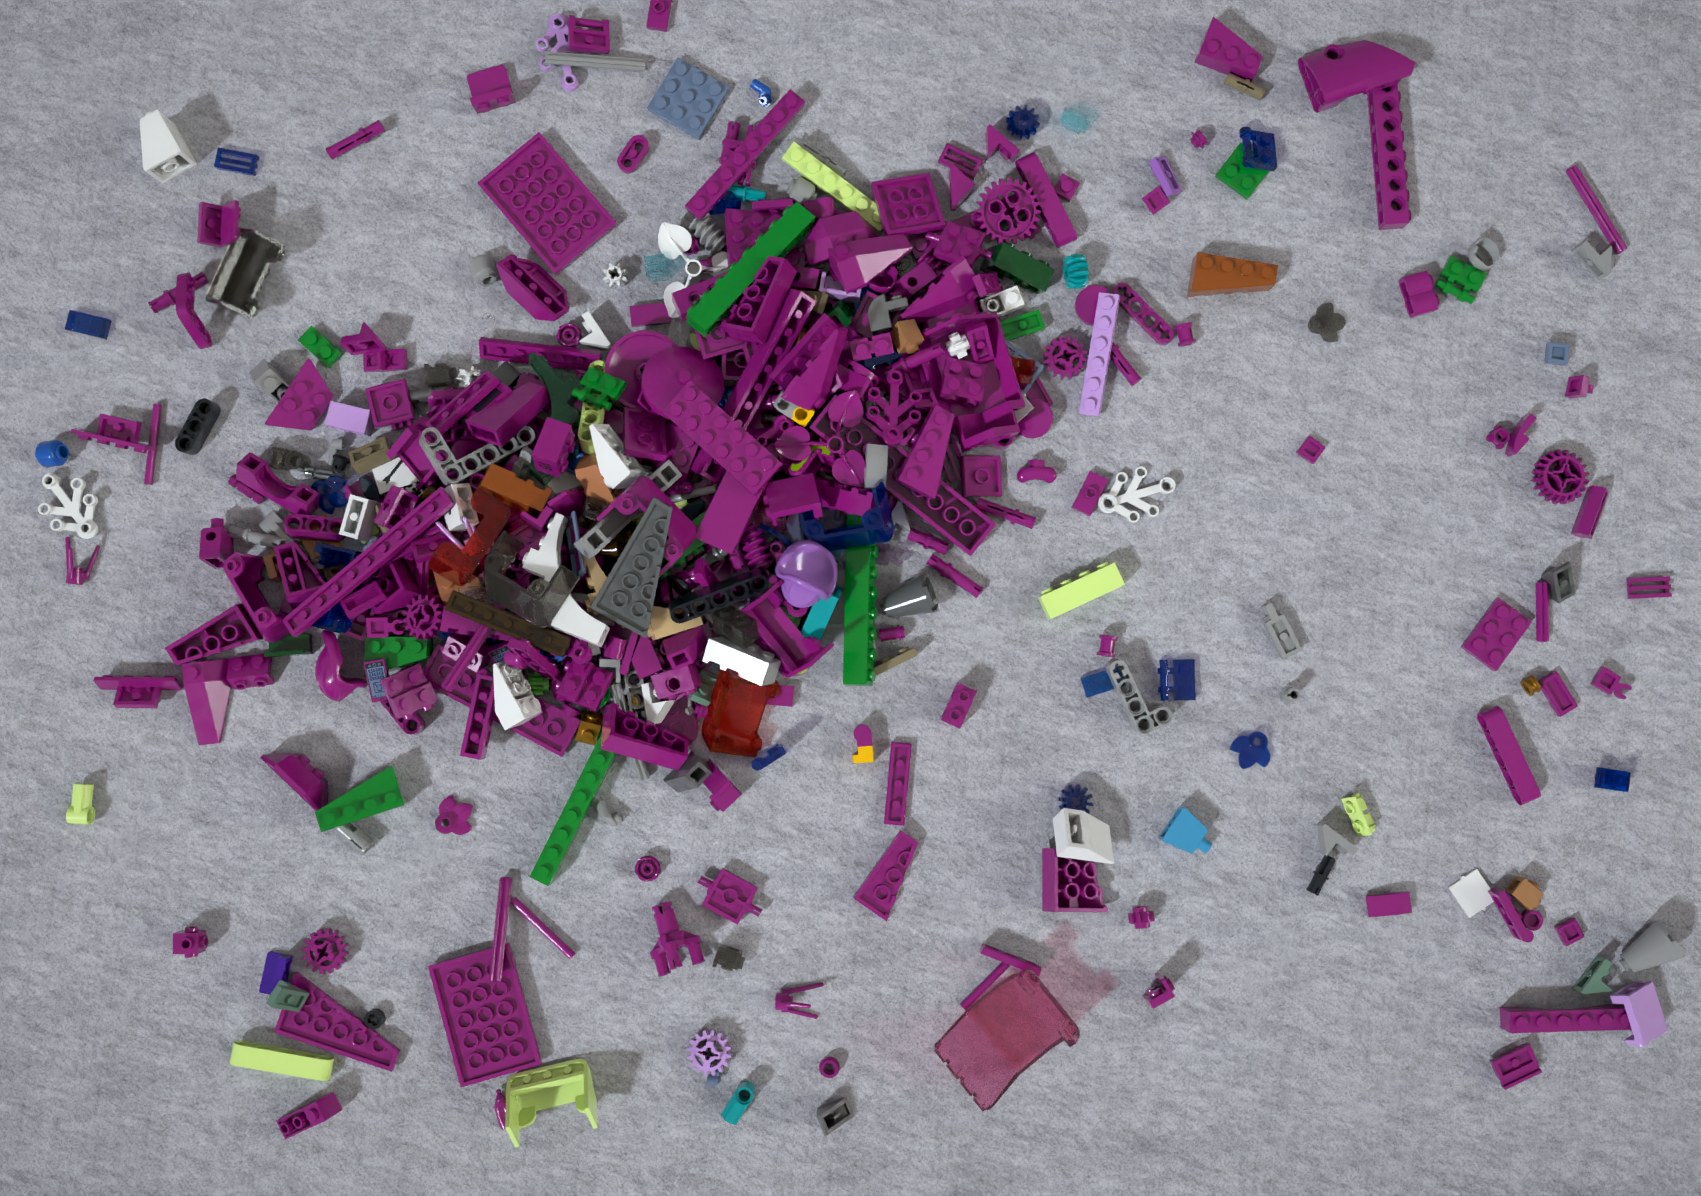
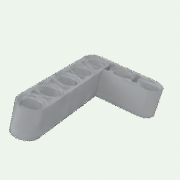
M524 426L507 442L511 447L510 451L489 443L459 460L455 459L440 432L433 427L423 430L419 443L444 485L449 486L451 484H459L472 475L484 471L491 463L497 464L521 451L524 447L529 446L535 439V432L531 427ZM519 434H526L529 441L521 440ZM425 435H432L435 438V442H427L424 438ZM436 453L444 454L446 461L437 460ZM483 453H491L493 460L485 459ZM465 462H472L475 465V469H467ZM447 471L455 472L457 479H449Z

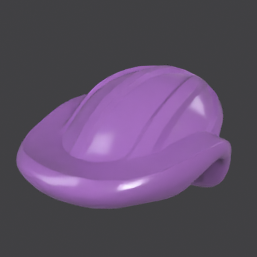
M799 540L791 544L783 552L775 568L776 575L784 582L781 585L782 593L785 599L794 607H809L816 604L820 599L827 601L836 586L838 572L835 558L828 549L814 541Z

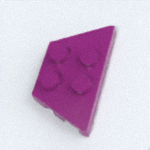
M309 358L266 420V425L312 430L333 399V394Z

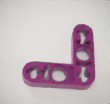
M188 272L177 275L176 313L199 349L209 348L212 346L211 336L194 311V280Z

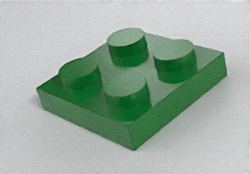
M1239 143L1215 177L1247 200L1272 168V165L1242 143Z

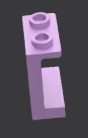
M1634 981L1610 995L1613 1004H1624L1633 1034L1625 1039L1626 1044L1644 1047L1649 1044L1648 1042L1659 1038L1662 1033L1668 1030L1653 982Z

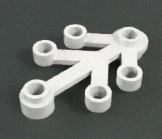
M1139 466L1134 470V477L1125 494L1117 496L1121 486L1128 480L1126 473L1119 472L1115 476V482L1110 492L1100 496L1098 507L1104 513L1115 511L1126 517L1129 523H1136L1140 519L1139 513L1137 511H1129L1119 504L1128 502L1145 511L1148 517H1156L1159 514V508L1139 498L1159 492L1169 494L1175 489V481L1170 477H1165L1157 485L1136 490L1141 480L1147 475V469ZM1138 469L1144 471L1143 476L1137 474ZM1119 475L1124 476V482L1118 480ZM1163 483H1168V490L1163 488ZM1105 500H1109L1111 502L1110 507L1105 506ZM1150 508L1156 510L1155 515L1149 513ZM1130 514L1136 515L1135 521L1130 519Z
M54 473L44 475L42 478L43 486L51 489L64 507L41 503L38 506V512L46 516L51 514L71 516L77 522L65 523L63 520L53 519L50 522V528L58 532L63 530L75 531L84 539L93 538L98 533L97 523L93 521L95 505L98 503L97 496L86 494L83 497V503L86 505L85 515L83 516L80 513L86 482L80 478H74L71 481V487L74 489L71 501L61 488L62 479L59 475ZM49 478H52L51 484H48ZM80 481L81 485L77 488L76 483ZM92 497L93 501L89 504L88 499ZM45 506L48 507V511L46 513L43 511ZM57 522L60 523V527L58 529L55 526ZM86 525L89 527L87 532L84 531Z

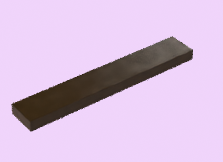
M455 590L452 591L445 607L447 611L518 640L519 638H524L530 641L531 645L562 658L565 657L572 640L570 637Z

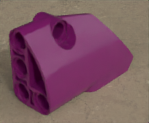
M1367 40L1342 45L1332 44L1323 50L1298 59V67L1312 107L1316 113L1336 107L1345 98L1360 93L1365 95L1390 87L1401 79L1411 76L1415 66V62L1406 56ZM1327 54L1332 55L1333 59L1328 58Z

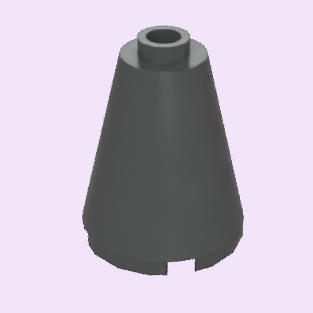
M926 573L918 575L882 598V603H880L883 615L887 614L889 618L939 611L938 604L934 605L933 600L936 598L929 577L926 578Z

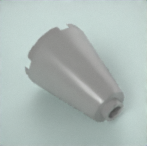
M1658 920L1620 954L1622 959L1619 961L1626 971L1631 970L1634 973L1681 959L1685 954L1677 941L1672 938L1668 929Z

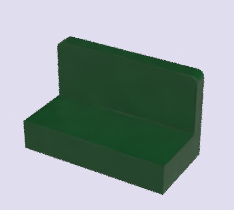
M843 299L825 313L830 318L835 315L845 327L852 323L855 316Z
M300 634L298 637L287 635L278 642H268L269 652H265L264 657L313 654L312 634Z

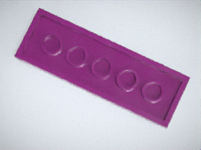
M691 381L683 387L662 411L754 496L783 466L776 457Z

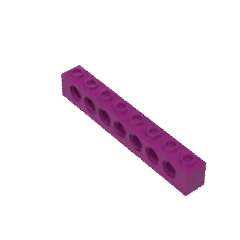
M1398 83L1387 87V91L1381 89L1367 94L1379 230L1403 229L1411 220V210L1408 209L1410 193L1406 188L1408 172L1405 170L1404 165L1406 161V152L1403 150L1404 131L1401 130L1403 114L1399 108L1401 93L1398 91ZM1382 105L1387 106L1389 111L1384 110ZM1384 125H1388L1391 131L1386 130ZM1386 144L1390 145L1393 151L1388 150ZM1388 164H1391L1394 170H1390ZM1389 183L1395 185L1396 190H1392ZM1391 203L1396 204L1398 210H1394Z

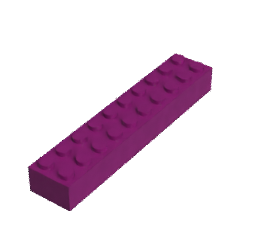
M837 395L830 399L808 427L825 441L828 436L836 434L838 422L832 421L829 418L828 408ZM862 417L858 425L851 428L841 424L839 437L844 442V447L841 450L843 455L849 450H855L862 455L866 464L867 444H888L883 440V432L864 417ZM898 444L888 445L885 489L964 553L971 556L996 523L941 479L939 480L936 498L932 500L894 481L908 453Z

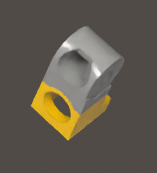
M782 390L773 406L787 417L805 427L814 415L815 409L808 411L784 400L781 396L785 390Z

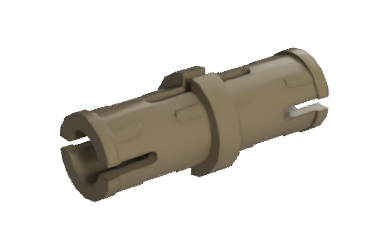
M1231 72L1228 73L1224 81V85L1240 91L1239 93L1242 95L1245 93L1259 101L1266 88L1251 83L1250 79L1246 78L1245 80Z

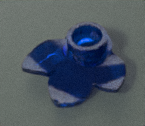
M330 476L325 481L318 480L312 484L311 488L319 492L318 487L323 489V494L319 495V507L322 511L333 514L335 507L347 505L348 500L341 491L347 483L346 479L340 476Z
M1252 732L1249 736H1239L1230 746V750L1239 753L1238 762L1242 769L1249 768L1256 762L1260 766L1266 767L1271 757L1267 749L1268 739L1262 732ZM1255 738L1260 740V744L1257 746L1254 744Z

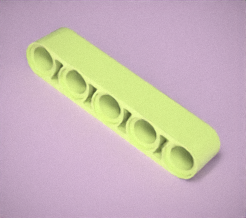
M597 360L590 364L589 367L605 373L604 361ZM594 392L592 393V395H594V396H596V397H597V396H600V395L597 394V393H594ZM583 402L578 438L582 451L592 454L595 453L589 426L591 424H603L605 409H598L589 402Z
M234 1041L230 1064L234 1066L320 1081L330 1080L334 1057L249 1041Z

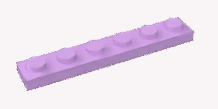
M1099 292L1079 414L1100 417L1120 302V295Z

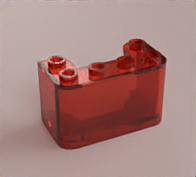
M479 487L471 498V506L477 512L479 523L475 525L477 526L476 530L463 549L449 542L441 543L432 554L429 569L457 586H466L472 581L490 551L494 548V544L503 535L511 516V510L505 503Z

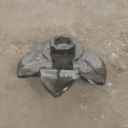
M1332 303L1320 305L1317 308L1316 314L1308 322L1309 330L1314 334H1320L1326 342L1338 341L1336 331L1341 330L1346 325L1345 318L1339 313H1334Z

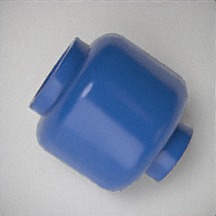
M59 440L44 441L37 445L35 457L44 467L61 466L66 463L69 457V450Z

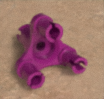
M671 901L662 903L664 913L661 906L655 905L652 907L660 937L657 938L658 941L650 955L651 959H654L658 977L671 973L670 970L683 966L678 949L682 947L688 948L692 965L705 962L700 947V936L679 930L674 909L671 908Z

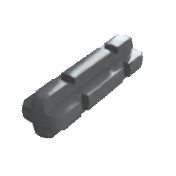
M307 466L304 471V475L311 479L316 478L317 480L328 482L335 481V483L343 484L346 479L345 473L341 471L334 472V470L323 468L315 469L312 466Z

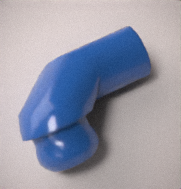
M754 79L750 87L759 93V104L764 107L769 106L772 101L771 89L759 80Z

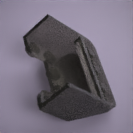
M240 228L239 238L237 241L229 244L207 292L206 301L244 318L252 319L253 316L255 317L260 309L258 300L255 297H258L261 293L262 286L260 285L263 279H266L270 273V263H276L283 259L285 245L257 230Z

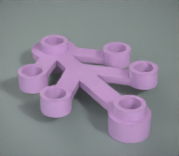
M554 14L549 18V30L543 38L536 40V49L539 52L547 51L549 42L556 35L557 43L550 52L591 55L588 52L582 53L581 51L568 50V42L565 40V35L568 36L567 19L561 14ZM560 21L562 24L557 26L555 22ZM544 43L545 47H540L538 44ZM545 57L541 58V70H551L552 64H549L547 67L543 66L542 63L545 62ZM562 65L564 73L561 80L562 88L567 92H573L578 86V80L572 74L571 66ZM567 79H572L573 82H572V83H567L566 80H567Z

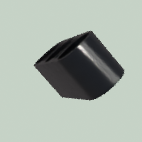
M205 398L195 403L175 440V447L178 451L188 455H196L201 450L220 415L221 410L217 403ZM210 405V411L205 413V408ZM200 423V429L195 431V426ZM190 440L191 445L186 449L185 445Z

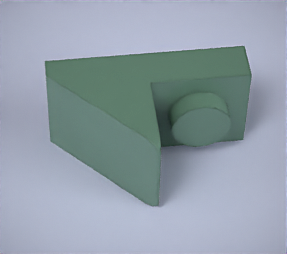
M1596 955L1572 988L1583 994L1613 991L1601 981L1602 978L1608 975L1613 963L1606 958Z
M279 980L266 1004L272 1008L299 1012L310 993L286 981Z

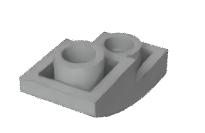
M866 445L864 489L885 490L888 445Z

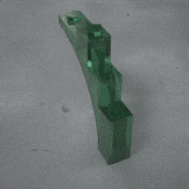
M532 352L528 356L529 365L540 376L548 390L552 405L551 418L570 424L574 432L579 427L581 412L574 406L578 401V397L573 396L572 391L574 388L584 389L579 383L581 379L577 376L573 377L570 373L563 376L558 369H552L549 366V362L542 355L538 356ZM575 438L576 447L573 454L570 453L567 460H569V463L580 453L579 443ZM533 460L528 465L529 473L544 487L555 477L536 470Z

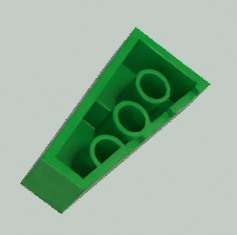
M388 767L317 810L315 815L320 831L325 832L404 806L393 767Z

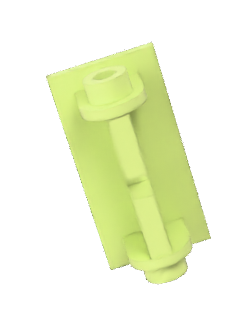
M1357 792L1352 794L1351 797L1341 798L1357 837L1372 835L1376 825L1369 812L1365 814L1362 812L1368 809L1363 796Z

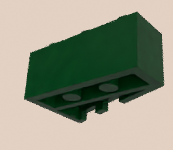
M1009 242L1000 243L987 249L994 252L991 260L983 259L979 268L980 271L984 272L988 269L997 272L1000 279L1006 277L1014 281V285L1036 294L1046 292L1055 270L1049 267V263L1032 258V254L1026 251L1020 252Z

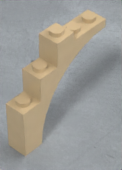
M584 556L585 568L588 574L586 583L589 590H593V593L586 595L587 600H584L587 612H591L593 616L600 613L591 609L590 606L607 577L599 567L595 556L589 560ZM653 606L647 635L652 637V640H656L703 625L700 616L684 623H675L671 619L669 608ZM677 608L674 613H682L684 609Z

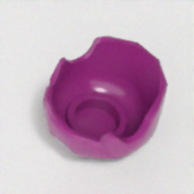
M891 263L885 268L884 273L873 277L868 286L878 293L890 291L896 283L897 269Z

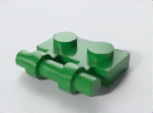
M1450 256L1440 273V276L1446 278V281L1438 279L1435 286L1440 288L1441 292L1445 294L1450 293L1456 296L1457 300L1461 302L1465 301L1472 304L1475 297L1470 295L1469 291L1477 293L1487 273ZM1453 282L1462 286V289L1453 286Z
M589 367L579 382L584 389L574 388L572 395L578 397V400L584 403L589 402L598 409L609 411L612 403L608 402V400L617 402L627 385L623 380ZM593 392H594V393H597V394H599L600 396H597V397H596V396L592 395V393H593Z

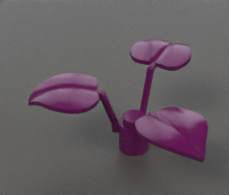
M857 391L844 392L830 403L828 416L832 421L838 423L836 434L828 436L825 442L809 441L810 434L805 428L791 426L774 443V447L781 455L797 461L804 460L810 456L811 448L809 445L826 446L830 452L838 453L841 457L832 464L834 478L845 485L859 488L864 485V468L866 467L864 458L855 450H849L843 455L841 450L844 447V442L839 437L841 424L851 428L858 425L862 420L863 406Z

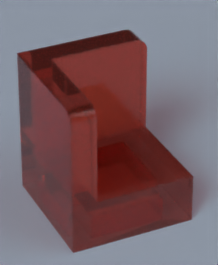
M1010 356L1018 383L1032 384L1035 360Z

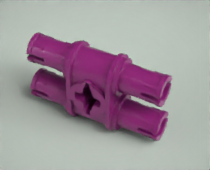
M733 121L728 122L726 138L722 140L721 157H719L721 165L742 143V141H738L739 129L741 127L738 122H735V126H733ZM748 125L747 136L753 130V125ZM756 160L739 178L738 184L740 186H743L744 179L745 185L748 187L751 185L752 171L757 166Z

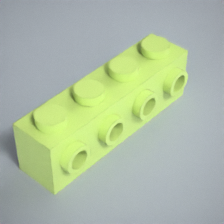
M1107 561L1098 565V570L1093 573L1087 570L1079 574L1080 579L1072 582L1070 578L1061 582V587L1056 590L1050 587L1042 591L1043 596L1038 599L1048 620L1124 586L1125 583L1116 564L1112 563L1109 565Z

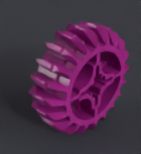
M1559 449L1554 450V452H1547L1545 456H1541L1539 458L1540 462L1534 464L1536 470L1531 472L1533 475H1536V478H1532L1531 481L1537 484L1533 489L1540 490L1538 496L1545 495L1544 501L1551 500L1552 504L1560 503L1561 505L1566 504L1567 501L1569 503L1573 502L1575 498L1581 497V492L1587 489L1583 484H1588L1589 480L1585 479L1589 472H1584V468L1587 465L1580 464L1583 458L1575 459L1576 453L1569 454L1568 450L1561 452ZM1554 461H1558L1554 470L1548 471L1550 465ZM1572 483L1570 489L1566 493H1562L1566 484Z

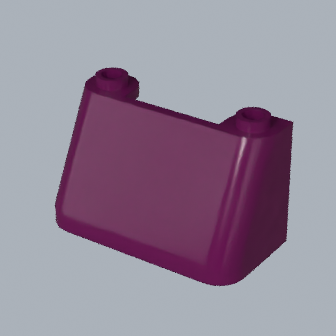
M235 552L224 563V571L261 637L267 642H278L290 633L282 621L287 614L280 612L276 615L258 587V584L265 580L264 576H262V569L266 567L262 556Z

